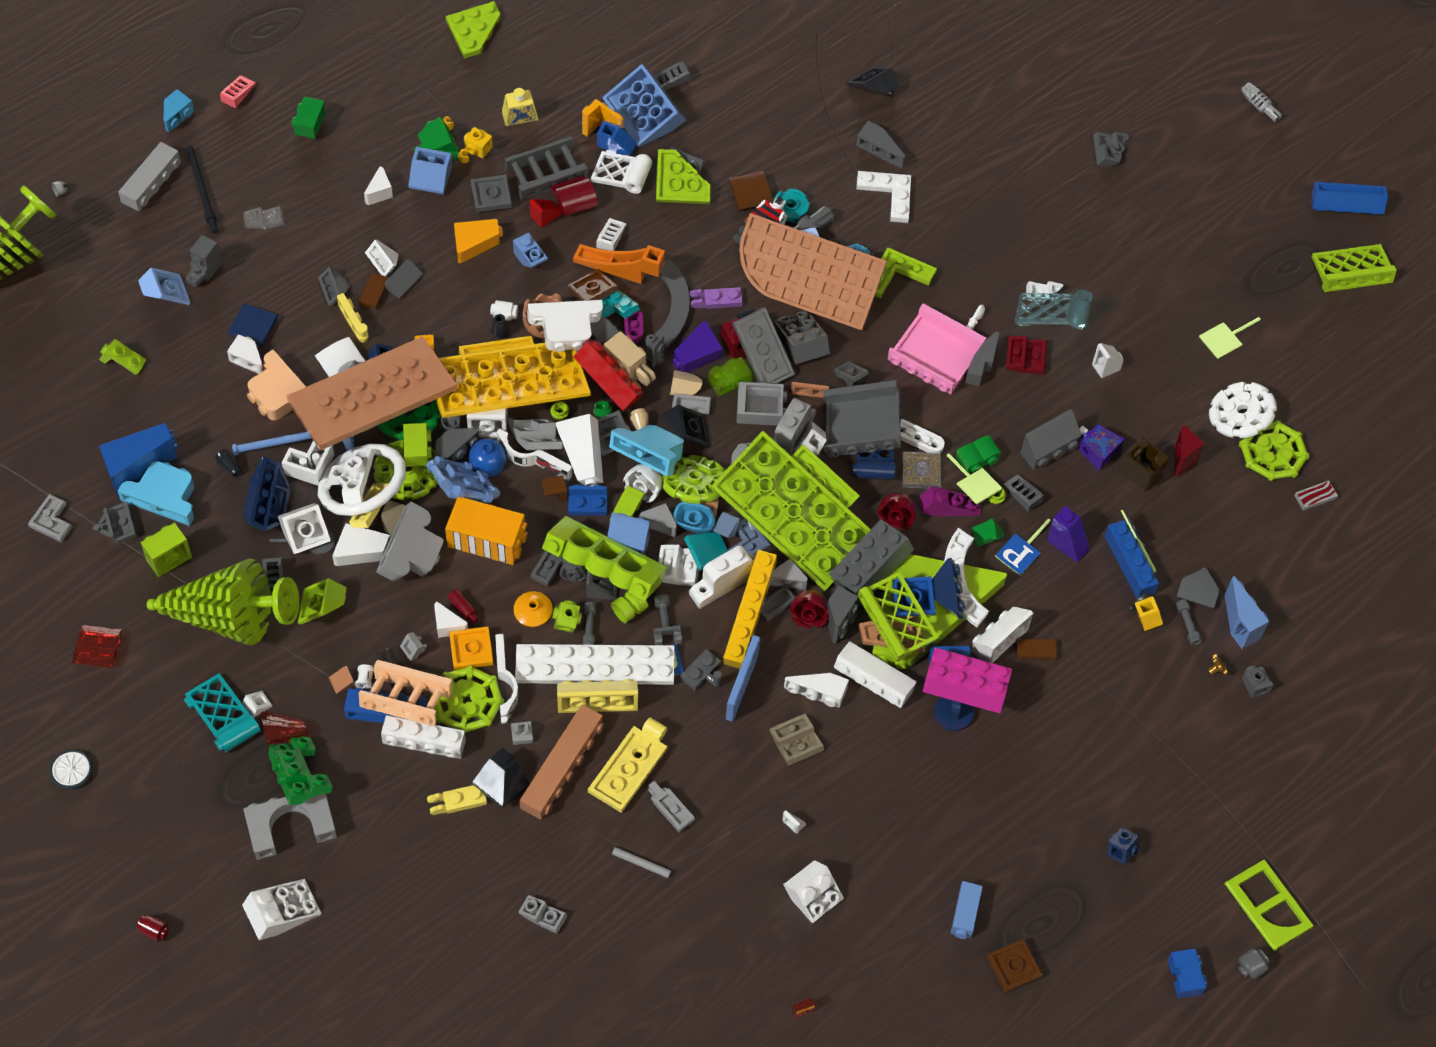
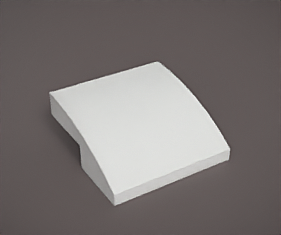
M350 337L337 341L315 355L329 377L337 374L338 369L349 361L355 360L359 364L365 362V359Z
M661 545L658 562L668 567L662 582L694 586L698 580L699 570L689 548H681L680 545Z

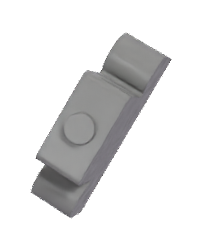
M410 502L403 508L376 572L392 581H398L408 574L409 571L424 576L432 570L433 565L437 564L440 559L439 551L444 540L424 529L431 521V516L426 509L413 502Z

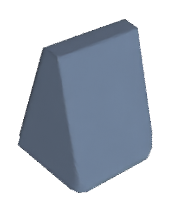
M722 512L713 531L728 538L734 537L740 518Z

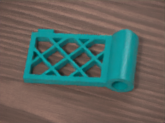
M220 673L185 693V703L190 709L194 708L213 733L217 739L214 743L220 752L224 750L227 753L261 732L256 720L248 713ZM220 681L222 684L220 691L210 690L214 683ZM198 693L205 694L203 701H196L192 697ZM209 694L219 695L217 703L207 702ZM222 696L231 697V704H220ZM205 706L215 708L213 715L204 714ZM219 708L229 709L227 717L217 716ZM233 710L242 711L243 715L240 717L231 718ZM215 720L225 721L224 727L216 731L214 728Z

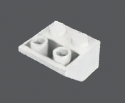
M815 860L783 884L791 900L812 923L844 899L828 867Z

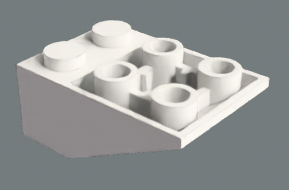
M305 879L250 892L242 905L259 940L280 935L321 915V911Z

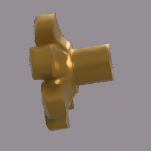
M1214 653L1212 655L1214 665L1208 668L1209 672L1214 675L1219 671L1228 675L1229 671L1226 669V665L1224 662L1221 663L1217 654Z

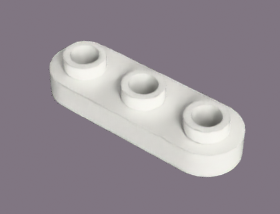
M901 419L902 441L932 455L940 454L943 451L944 440L942 437Z

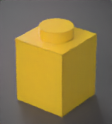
M1153 596L1135 603L1144 631L1163 624Z

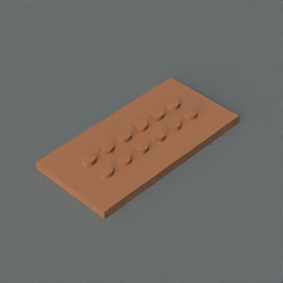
M422 336L287 395V400L321 451L458 389L453 378Z

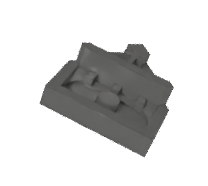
M127 501L108 510L104 508V514L100 521L92 528L94 531L119 543L138 537L130 504Z
M1205 567L1182 578L1176 597L1214 609L1219 588Z

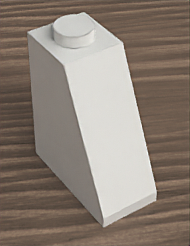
M346 523L333 553L334 565L343 566L381 561L390 541V535L365 528H352L350 524Z

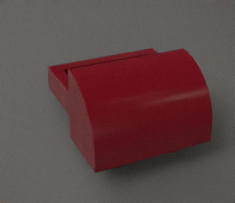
M584 176L551 186V192L557 199L558 206L564 216L572 215L575 212L598 205L594 187L590 179H586Z

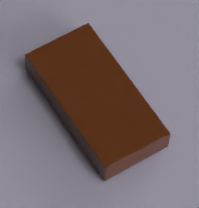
M372 272L359 299V305L377 309L386 290L385 282L389 277Z
M1017 639V659L1056 660V639Z

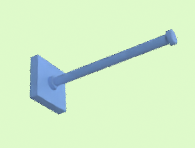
M308 432L241 445L232 444L234 455H239L240 452L311 439V436ZM354 436L343 440L347 451L355 447Z

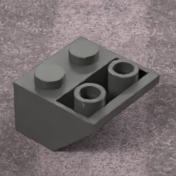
M837 586L827 605V625L832 642L835 644L839 638L843 639L848 631L847 626L849 623H854L858 615L856 612L859 608L857 604L858 596L840 586Z

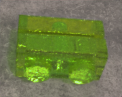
M742 357L738 359L732 358L725 365L715 366L708 372V381L718 396L738 388L739 382H751L752 372Z

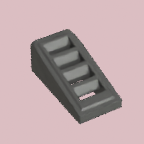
M681 61L654 75L658 82L662 80L663 84L660 85L666 90L688 82L690 73L684 62Z
M1018 474L1003 484V487L1027 512L1043 501L1044 496ZM1016 481L1019 483L1015 487L1011 486Z
M282 557L262 559L263 574L267 575L268 581H277L284 577ZM267 567H279V569L267 570ZM279 573V576L268 577V574ZM266 584L264 587L270 586V588H274L275 584Z

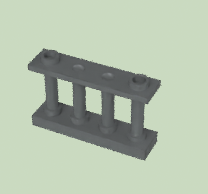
M572 137L562 138L556 142L512 155L505 159L506 171L514 170L521 183L519 185L521 201L551 192V186L581 176L588 179L586 164L577 165L570 151L573 150ZM564 153L571 167L563 171L559 168L554 156ZM547 159L554 174L544 176L538 161ZM531 164L538 178L530 182L527 181L521 167Z

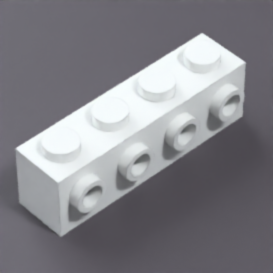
M850 641L838 655L834 668L839 672L847 675L899 708L910 697L916 685L915 680Z
M387 715L381 732L384 744L459 759L462 757L466 742L465 731L437 725L434 727Z

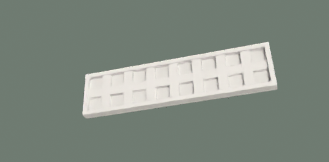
M517 644L515 679L517 683L557 684L563 681L582 682L590 680L601 682L603 680L622 681L624 679H631L632 681H637V684L674 685V646Z

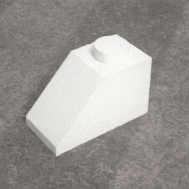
M238 334L227 351L229 361L260 374L263 372V366L255 341L250 337H243Z
M1098 344L1092 365L1099 376L1104 378L1120 371L1123 363L1121 353L1117 352L1114 346Z

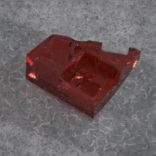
M265 711L261 712L267 745L288 741L289 744L291 738L308 737L304 719Z

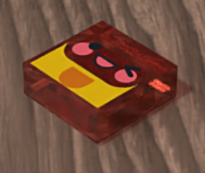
M813 998L793 1005L792 1013L794 1018L814 1012L816 1004Z

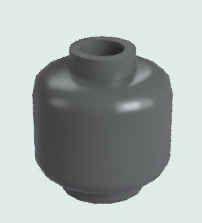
M1252 948L1238 959L1240 964L1238 970L1245 978L1249 976L1251 979H1257L1269 969L1268 963L1270 961L1261 949L1256 950Z

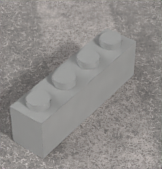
M160 142L118 191L121 203L137 211L146 206L152 195L158 192L162 183L167 181L173 170L179 167L181 160L178 150Z

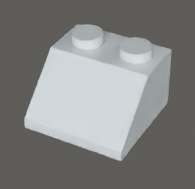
M313 503L278 516L283 533L294 554L331 541L318 504Z

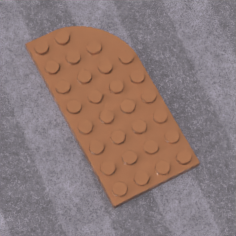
M752 213L749 214L740 241V260L743 270L751 284L763 295L863 331L887 264L886 260Z

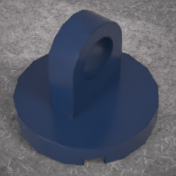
M943 697L939 698L934 709V717L937 723L945 730L952 732L961 731L969 726L974 715L973 706Z

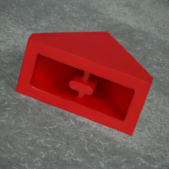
M530 200V217L541 228L562 214L560 208L552 200Z

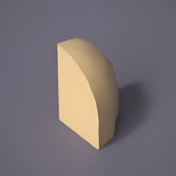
M674 370L670 395H674V393L693 395L700 390L702 380L693 374Z

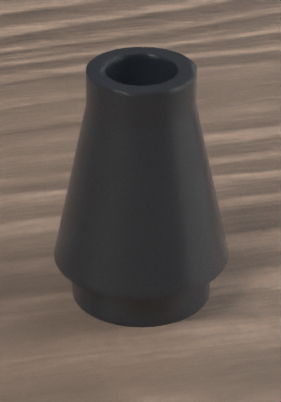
M497 314L494 316L491 332L498 339L505 338L509 334L510 329L505 316Z
M225 448L216 454V463L231 474L232 477L241 473L242 470L232 451Z

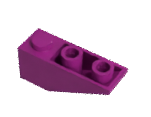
M931 486L919 496L921 513L936 517L981 515L980 503L976 505L966 494Z

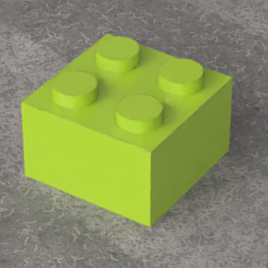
M175 522L163 527L161 531L146 537L144 541L140 542L146 561L158 578L192 558L187 539Z

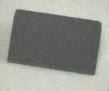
M407 259L385 282V288L388 292L401 299L423 276V273L412 261Z

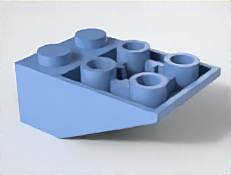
M1234 576L1224 596L1230 633L1241 649L1262 638L1269 621L1267 615L1257 606L1255 599L1246 592L1243 583Z

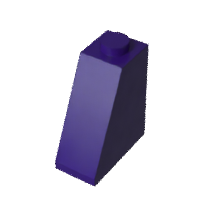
M703 321L674 351V359L672 361L676 369L688 373L722 359V347L706 321Z
M1064 506L1053 518L1047 541L1075 562H1078L1087 553L1089 546L1081 517Z

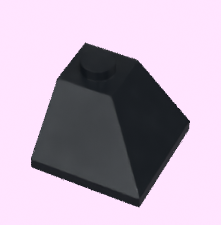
M873 67L847 82V85L850 87L884 96L892 94L893 90L899 87L892 69L884 67Z
M679 404L662 414L663 425L666 431L703 447H710L704 414Z
M504 748L489 758L472 782L476 788L501 808L505 807L529 786V782L518 759Z

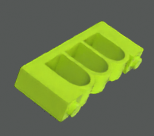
M567 516L547 533L542 549L557 557L562 556L569 563L580 566L585 565V568L593 575L609 578L615 586L629 590V593L644 601L662 583L668 568Z

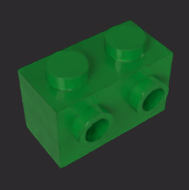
M303 97L302 102L298 104L297 115L292 119L291 125L294 127L295 135L312 139L316 138L326 113L323 100Z

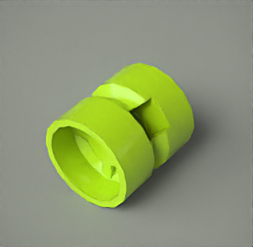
M627 591L624 597L620 596L611 603V606L616 616L623 623H627L635 617V613L639 614L647 609L648 603Z

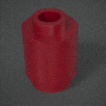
M143 914L136 926L140 934L157 942L162 939L164 940L170 930L167 922L150 914Z

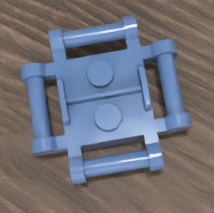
M436 456L434 460H430L426 465L427 469L435 475L439 486L449 498L457 499V497H463L481 503H491L493 499H497L500 496V491L489 481L487 473L479 470L473 472L472 464L469 462L460 463Z

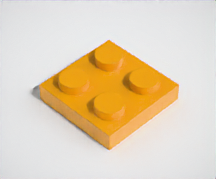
M488 627L449 632L454 670L468 667V665H472L474 668L493 665Z

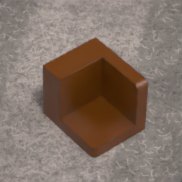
M563 475L541 479V489L545 497L558 495L560 502L567 501V489Z

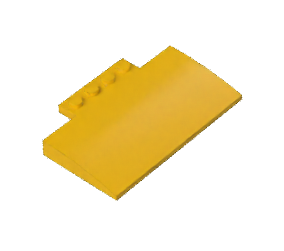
M532 336L459 346L460 355L438 358L457 384L458 389L435 399L442 418L590 396V390L582 366L573 357L577 353L576 350L552 351L546 347L545 343L534 344Z

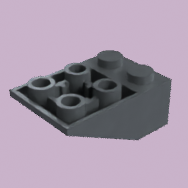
M800 311L797 314L783 316L780 319L774 320L785 342L786 351L795 364L830 354L827 334L808 311Z

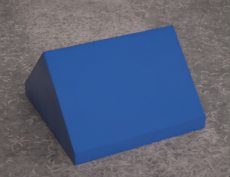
M932 577L904 578L925 615H935ZM897 578L892 581V589L900 591L902 585ZM892 593V602L897 603L898 594ZM901 595L899 604L910 607L911 600L909 597ZM897 608L895 616H908L909 611ZM910 613V616H920L917 613Z

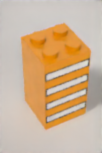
M457 497L445 528L447 547L514 565L515 560L520 558L521 544L526 542L528 532H526L527 522H525V516L518 512Z

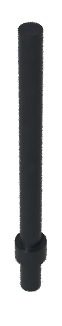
M189 146L187 147V153L206 212L205 219L209 223L211 232L215 234L219 231L216 224L217 217L212 210L194 148Z

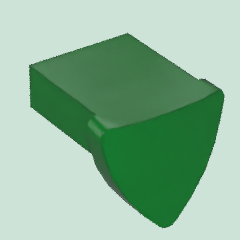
M993 518L972 527L975 544L978 547L994 540L1002 539L1005 536L1004 531Z

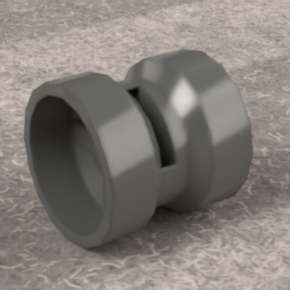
M459 416L441 419L443 434L448 429L461 428Z

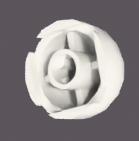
M644 464L634 466L623 478V481L626 483L625 488L629 485L645 493L643 500L646 503L653 501L662 489L660 473Z

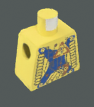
M516 88L514 93L505 95L502 114L506 126L538 120L535 104L529 90L524 91L522 88Z

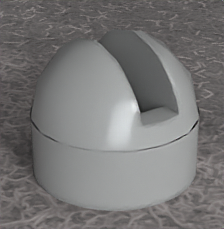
M62 181L52 183L53 191L57 197L67 192V187H63L66 184Z

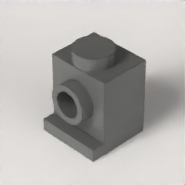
M1252 665L1243 674L1242 680L1251 699L1268 694L1273 687L1272 681L1270 682L1263 666L1257 668L1256 665Z

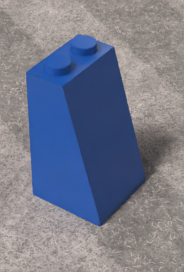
M166 423L100 445L99 448L118 496V489L121 484L126 481L140 482L152 462L169 463L177 458L175 450L178 449L172 428L168 430Z

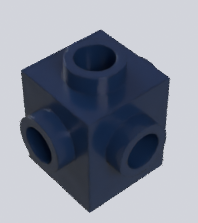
M1121 827L1109 839L1107 856L1126 864L1139 851V836Z

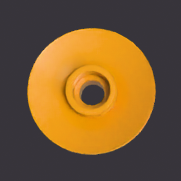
M537 591L522 594L514 604L516 619L528 627H538L545 624L553 612L551 600L545 594ZM534 604L536 607L531 608L530 605Z

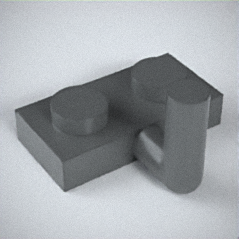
M706 649L680 675V679L693 690H696L705 680H708L715 687H719L722 674L720 671L715 670L721 665V660Z

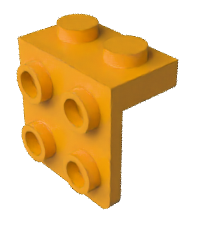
M596 99L582 111V133L588 137L598 127H601L603 121L619 125L623 128V118L618 112H614L605 103H601Z

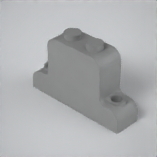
M793 398L778 423L774 434V441L790 456L795 452L793 449L809 422L814 419L816 409L812 408V405Z

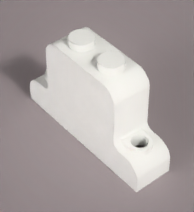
M602 300L528 304V322L535 326H543L545 345L549 350L557 352L564 350L579 351L591 339L590 323L601 319Z
M739 545L704 566L703 579L689 590V595L699 609L748 582L756 557L754 553L748 554Z

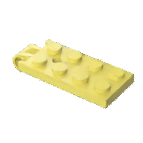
M651 717L645 722L642 731L633 726L590 785L588 793L622 813L668 749L667 745L660 742L666 734L668 727ZM635 753H641L642 757L636 758L634 756Z

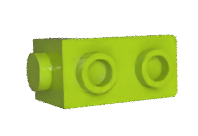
M116 339L110 344L106 343L100 351L102 353L99 359L101 362L106 364L110 359H113L135 375L140 372L146 362L145 358Z

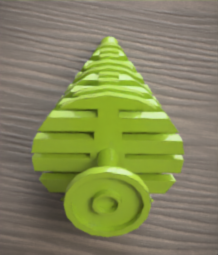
M25 185L20 188V191L30 201L27 207L11 224L0 215V225L5 228L3 232L0 230V255L17 269H21L24 266L3 247L7 245L28 264L33 263L34 260L11 240L15 237L39 259L43 258L45 255L19 231L38 211H42L50 219H54L57 216L54 211ZM0 260V269L8 276L14 273Z
M249 558L226 568V570L223 568L187 585L185 584L177 589L168 591V593L165 592L159 595L157 599H149L147 601V608L149 610H157L159 614L165 616L169 615L173 619L187 623L193 622L191 624L193 626L212 631L224 637L228 636L230 639H235L238 642L244 641L243 644L253 646L261 641L267 631L269 621L263 622L260 626L259 624L271 613V607L279 623L284 625L294 623L299 611V592L292 578L283 577L276 582L271 595L270 586L264 587L269 583L267 575H259L264 570L260 563L252 564L255 560Z

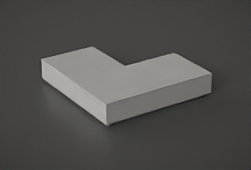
M49 494L29 521L28 526L62 543L72 529L71 524L58 518L66 507V502Z

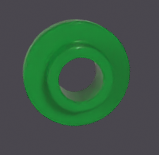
M607 401L597 402L593 409L594 415L601 418L609 415L612 412L611 405Z

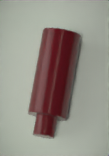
M454 589L448 594L447 598L465 620H470L473 624L479 620L476 615L477 610L459 589Z

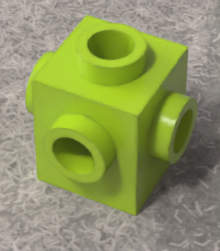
M564 601L558 607H555L552 616L555 619L554 629L573 633L576 629V624H580L582 613L579 612L580 606L575 605L576 603L572 601Z

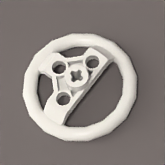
M366 444L354 447L336 457L326 467L318 483V498L325 509L337 515L356 516L371 512L386 504L399 491L406 477V462L398 450L386 444ZM374 455L390 459L394 465V475L390 483L378 495L363 501V492ZM331 485H341L343 487L342 496L344 504L332 499L329 493Z

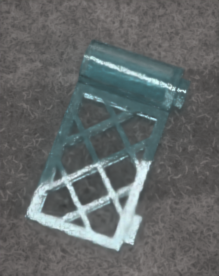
M1078 290L1075 294L1020 293L1015 324H1018V326L1062 324L1071 325L1075 329H1083L1087 326L1093 295L1087 290ZM1023 300H1032L1033 302L1026 306ZM1044 300L1051 301L1049 304L1045 306L1041 303ZM1063 300H1069V303L1064 306L1060 304ZM1036 305H1038L1041 308L1036 312H1033L1031 310V308L1035 307ZM1056 305L1059 309L1052 313L1049 309ZM1025 312L1030 314L1027 318L1020 317ZM1044 312L1048 314L1045 318L1039 317ZM1062 312L1066 314V318L1056 317Z

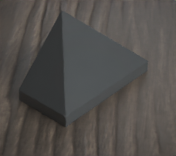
M330 266L318 277L330 307L337 302V295L345 294L351 286Z

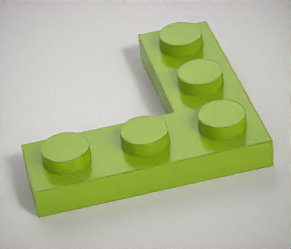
M887 248L881 258L886 260L887 264L875 296L882 297L895 272L929 286L936 274L937 268Z

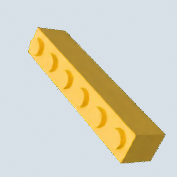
M762 550L757 551L723 657L725 665L738 669L741 668L754 635L777 563V555Z

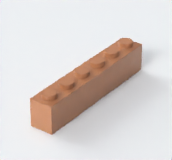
M584 705L580 706L520 799V809L540 820L545 814H549L553 806L552 802L555 798L558 799L563 791L562 786L572 778L575 766L581 764L584 758L583 754L586 749L589 750L593 745V738L596 733L600 734L604 727L603 715Z

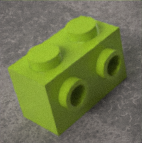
M426 423L403 424L406 467L426 466L428 458H432V449L428 447V442H431V430H427Z

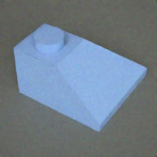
M150 268L138 280L141 291L145 296L186 305L191 303L180 274Z

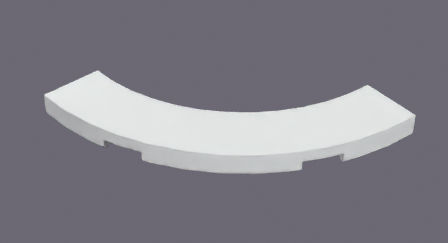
M958 528L948 544L944 563L948 558H952L956 564H959L960 575H958V580L963 588V593H960L961 600L965 604L963 616L975 627H978L989 611L975 599L966 585L963 569L964 559L974 538Z

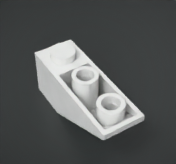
M832 673L790 676L785 678L784 688L791 693L805 695L810 700H819L827 706L840 708L849 679Z

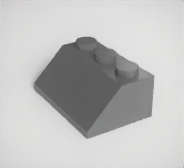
M1070 409L1025 434L1020 454L1033 470L1046 466L1052 459H1058L1066 451H1072L1079 446L1081 432L1073 411Z

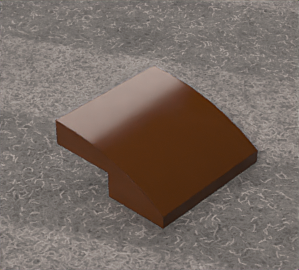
M763 171L729 178L732 195L735 197L738 211L756 208L763 200L773 204L771 191Z

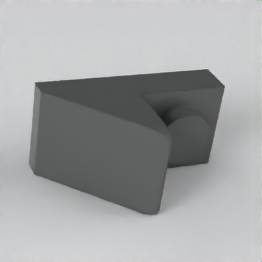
M850 361L834 369L835 375L845 380L847 387L864 385L869 375L868 370Z

